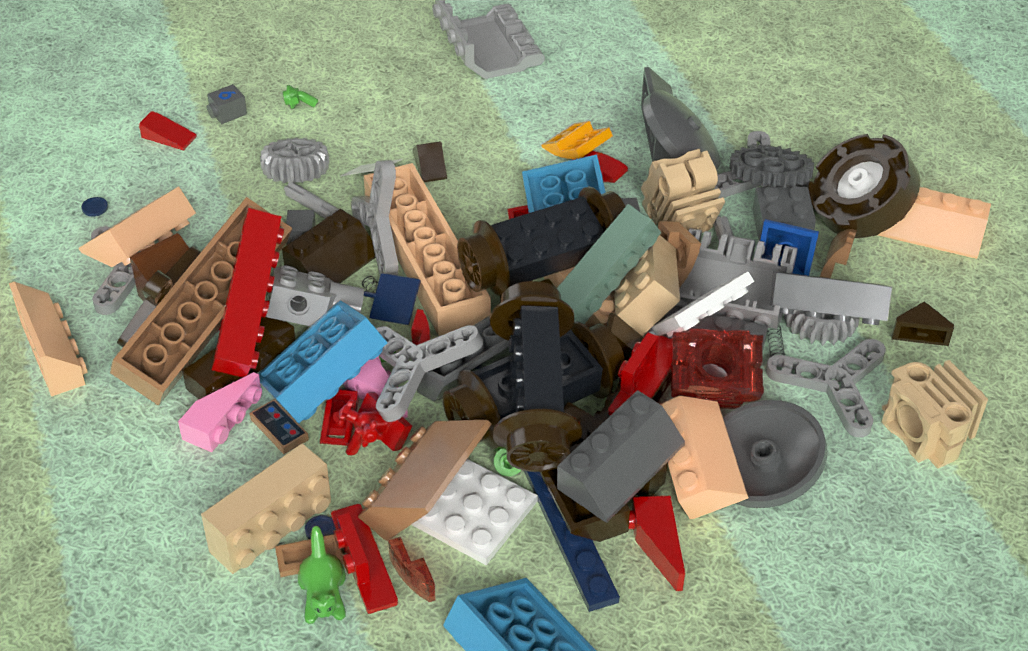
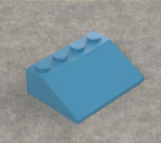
M597 155L522 172L529 213L576 199L580 191L585 187H593L600 194L606 193Z
M340 300L258 373L260 383L300 423L302 420L312 417L317 411V407L324 400L334 397L339 391V387L346 380L356 377L360 373L361 367L368 360L378 357L388 342L365 316Z
M527 578L458 595L443 624L465 651H596Z

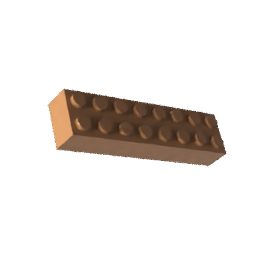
M247 197L113 359L110 373L157 405L161 404L183 376L182 370L194 362L221 327L242 227L248 208L270 213ZM281 221L280 227L284 228V234L281 244H276L275 251L280 252L285 246L292 231V227Z

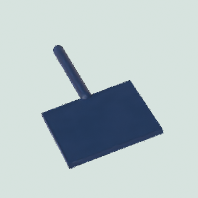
M381 273L376 293L364 291V297L374 298L369 318L409 326L421 280Z

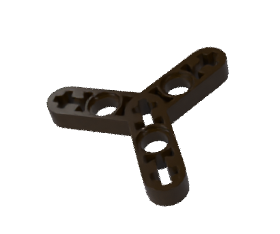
M191 246L166 274L160 270L153 274L143 288L145 300L119 337L118 345L124 347L201 251Z

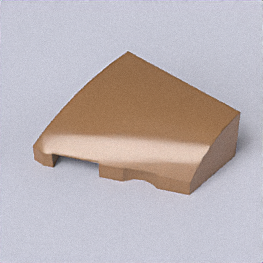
M659 221L658 229L662 232L660 236L676 248L680 288L696 262L701 243L679 222Z
M847 229L841 231L833 238L820 277L831 278L835 263L847 264L857 230Z

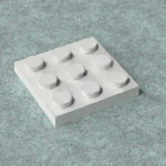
M746 272L726 281L657 323L652 329L657 336L667 334L668 337L686 331L700 322L698 319L714 314L728 302L734 301L748 292L746 286L753 283L754 280L749 272Z
M467 459L430 512L411 525L487 565L537 503L538 495Z

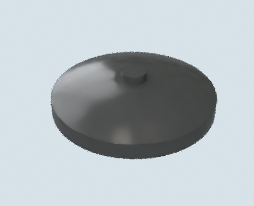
M654 90L644 99L643 111L648 125L657 140L673 159L679 158L687 152L700 149L701 153L708 151L716 170L719 168L720 157L711 135L700 119L683 102L663 90Z
M763 400L743 405L723 417L748 494V499L735 504L750 508H770L789 503L806 493L823 473L828 453L825 435L817 419L806 409L786 401Z

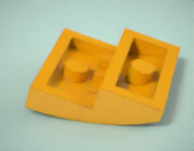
M590 121L572 124L541 146L555 156L579 159L613 137L609 127L593 130Z

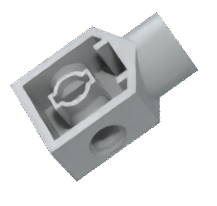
M281 266V268L276 267V269H273L272 276H275L272 291L267 295V301H270L266 317L312 326L340 300L361 313L364 297L363 288L335 283L318 272H309L308 274L297 272V269L290 266Z

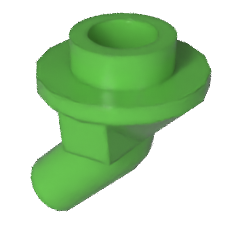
M287 85V90L283 91L284 102L286 105H290L291 109H294L300 100L313 108L318 102V99L304 91H299L298 88H293L291 85Z
M501 447L494 449L496 452L494 466L498 473L510 477L515 476L521 471L508 463L506 450Z

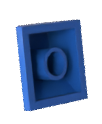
M765 219L760 240L765 242V251L762 259L772 260L774 247L776 244L782 245L778 265L781 266L785 246L798 248L792 274L809 276L819 231Z

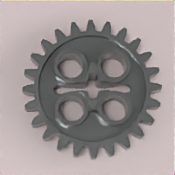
M749 145L748 149L741 147L740 150H735L731 154L729 169H731V173L736 174V177H743V181L751 180L752 184L762 183V186L769 185L773 188L780 185L786 188V185L796 187V183L804 185V182H809L810 178L812 179L814 162H812V158H807L806 154H800V151L792 152L791 148L782 149L781 146L775 147L771 145L753 147Z

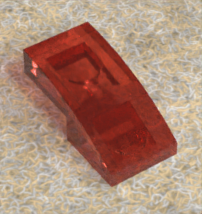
M401 537L388 540L390 560L402 580L421 598L428 602L435 601V582L424 557L411 561Z

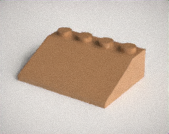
M488 420L435 421L426 429L421 426L410 438L413 442L410 448L406 446L395 458L394 461L398 463L395 468H389L379 479L378 482L381 484V487L378 491L372 490L363 500L362 505L365 508L358 517L381 538L388 541L428 514L487 432L491 423Z

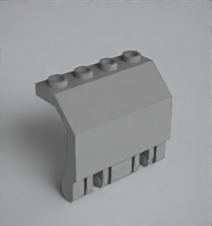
M435 0V4L432 5L434 17L439 19L442 31H446L449 43H453L456 55L461 57L468 68L484 79L521 72L528 67L541 65L545 60V56L537 44H534V39L523 22L518 19V14L511 4L494 6L485 16L465 20L458 19L457 15L453 16V7L450 3L445 4V0Z
M690 228L689 232L701 242V247L690 274L679 288L680 302L675 306L685 307L720 284L749 272L754 282L746 286L748 292L738 299L728 302L714 314L777 329L783 314L780 313V306L775 305V307H772L770 305L773 271L793 273L798 248L785 246L781 266H778L782 245L776 244L773 249L772 260L762 259L765 251V242L758 241L754 259L751 261L755 240L731 236L725 256L728 235L722 234L719 239L718 250L708 249L712 239L711 232L705 231L701 241L702 230Z

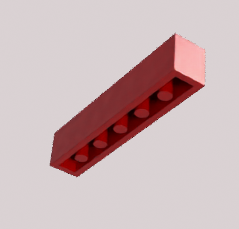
M248 208L242 227L211 369L213 371L245 377L248 375L250 368L255 369L257 366L259 352L254 350L256 342L261 343L265 326H261L260 321L261 317L266 318L270 301L265 300L266 292L271 293L275 276H271L270 272L271 268L276 269L280 252L275 251L276 244H281L284 234V228L280 227L282 216Z

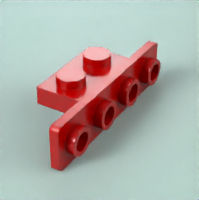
M649 332L641 342L638 341L632 350L631 358L628 361H623L619 369L618 376L621 377V389L608 408V414L611 416L637 390L652 399L682 353L684 344Z
M355 504L331 512V518L336 529L333 532L338 549L343 548L344 550L343 561L348 574H353L366 612L371 614L397 606L398 598L371 529L358 517L363 511L361 504Z

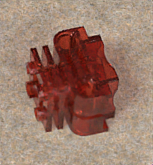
M691 328L689 332H673L671 338V397L685 396L717 401L720 409H737L743 406V402L760 400L764 393L763 368H760L763 363V335H750V331L747 330L715 331ZM708 364L717 365V367L725 370L727 376L720 378L711 376L704 370L703 366Z

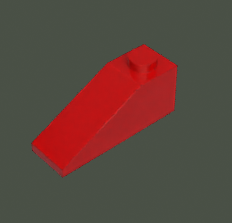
M671 495L633 497L629 529H633L635 541L675 591H683L685 568Z

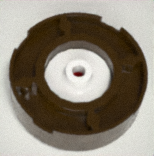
M863 134L845 140L831 149L817 164L816 169L818 173L814 182L809 181L808 187L813 208L831 231L838 234L841 231L853 229L857 230L855 238L877 236L905 218L917 199L920 189V175L909 154L899 141L884 134L882 138H870L868 134Z

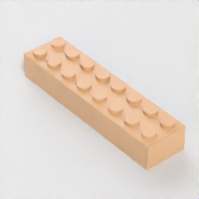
M410 163L395 167L396 179L389 221L397 259L408 278L421 280L417 297L438 336L464 326L475 325L491 315L490 295L487 290L473 291L466 282L458 260V240L414 164ZM374 173L364 175L365 196L370 197Z

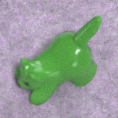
M314 526L311 534L312 553L303 559L298 571V584L301 589L306 590L304 618L308 624H313L318 617L325 618L332 615L336 620H342L346 617L345 607L339 591V586L343 585L346 579L344 566L335 555L326 553L321 529L318 526Z

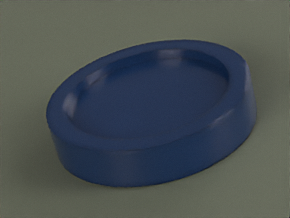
M101 197L89 198L82 203V212L91 217L100 216L108 210V203Z
M325 515L315 516L305 525V534L308 539H311L314 526L320 527L323 537L334 535L333 531L336 530L332 518Z

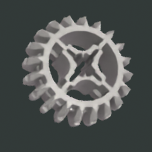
M297 137L294 139H279L277 142H271L264 147L260 156L263 174L275 182L282 181V183L292 182L294 184L295 182L313 181L314 178L318 179L321 175L326 174V171L329 169L328 164L330 163L327 146L323 145L322 142H316L315 139L308 140L306 137L303 139Z
M794 310L793 315L784 314V319L787 322L786 326L791 327L792 334L800 333L801 340L806 337L810 338L811 344L815 340H819L822 346L826 341H829L833 346L837 340L844 343L847 337H852L860 320L859 317H851L850 322L833 320L834 314L822 313V318L805 316V311Z

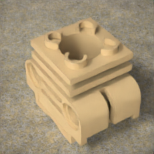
M700 149L687 152L679 158L661 159L651 163L648 178L643 182L641 191L645 197L642 205L649 218L654 219L655 225L659 224V221L679 222L688 231L692 228L702 230V233L713 227L725 204V200L723 197L719 198L721 194L719 188L714 190L718 181V175L708 151L701 153Z
M950 360L945 361L943 367L941 364L936 365L934 371L921 362L908 363L892 370L891 374L894 377V381L889 393L890 396L888 403L882 406V409L885 411L882 419L884 426L906 444L909 453L918 463L929 459L938 469L957 460L967 436L970 439L975 438L988 398Z

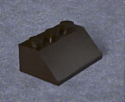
M341 208L282 248L284 266L297 269V272L307 274L309 272H318L335 283L343 282L376 258L373 241L360 220Z
M581 443L575 444L574 446L570 447L571 453H572ZM557 469L540 472L571 534L601 542L629 531L630 509L627 503L606 523L557 489Z

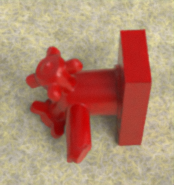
M375 392L366 394L358 412L353 410L354 401L349 400L340 409L338 424L340 426H343L346 420L354 424L355 432L346 449V454L350 456L357 454L361 445L367 447L369 443H373L376 440H381L392 451H399L402 449L413 425L404 417L393 422L385 421L376 409L379 395Z

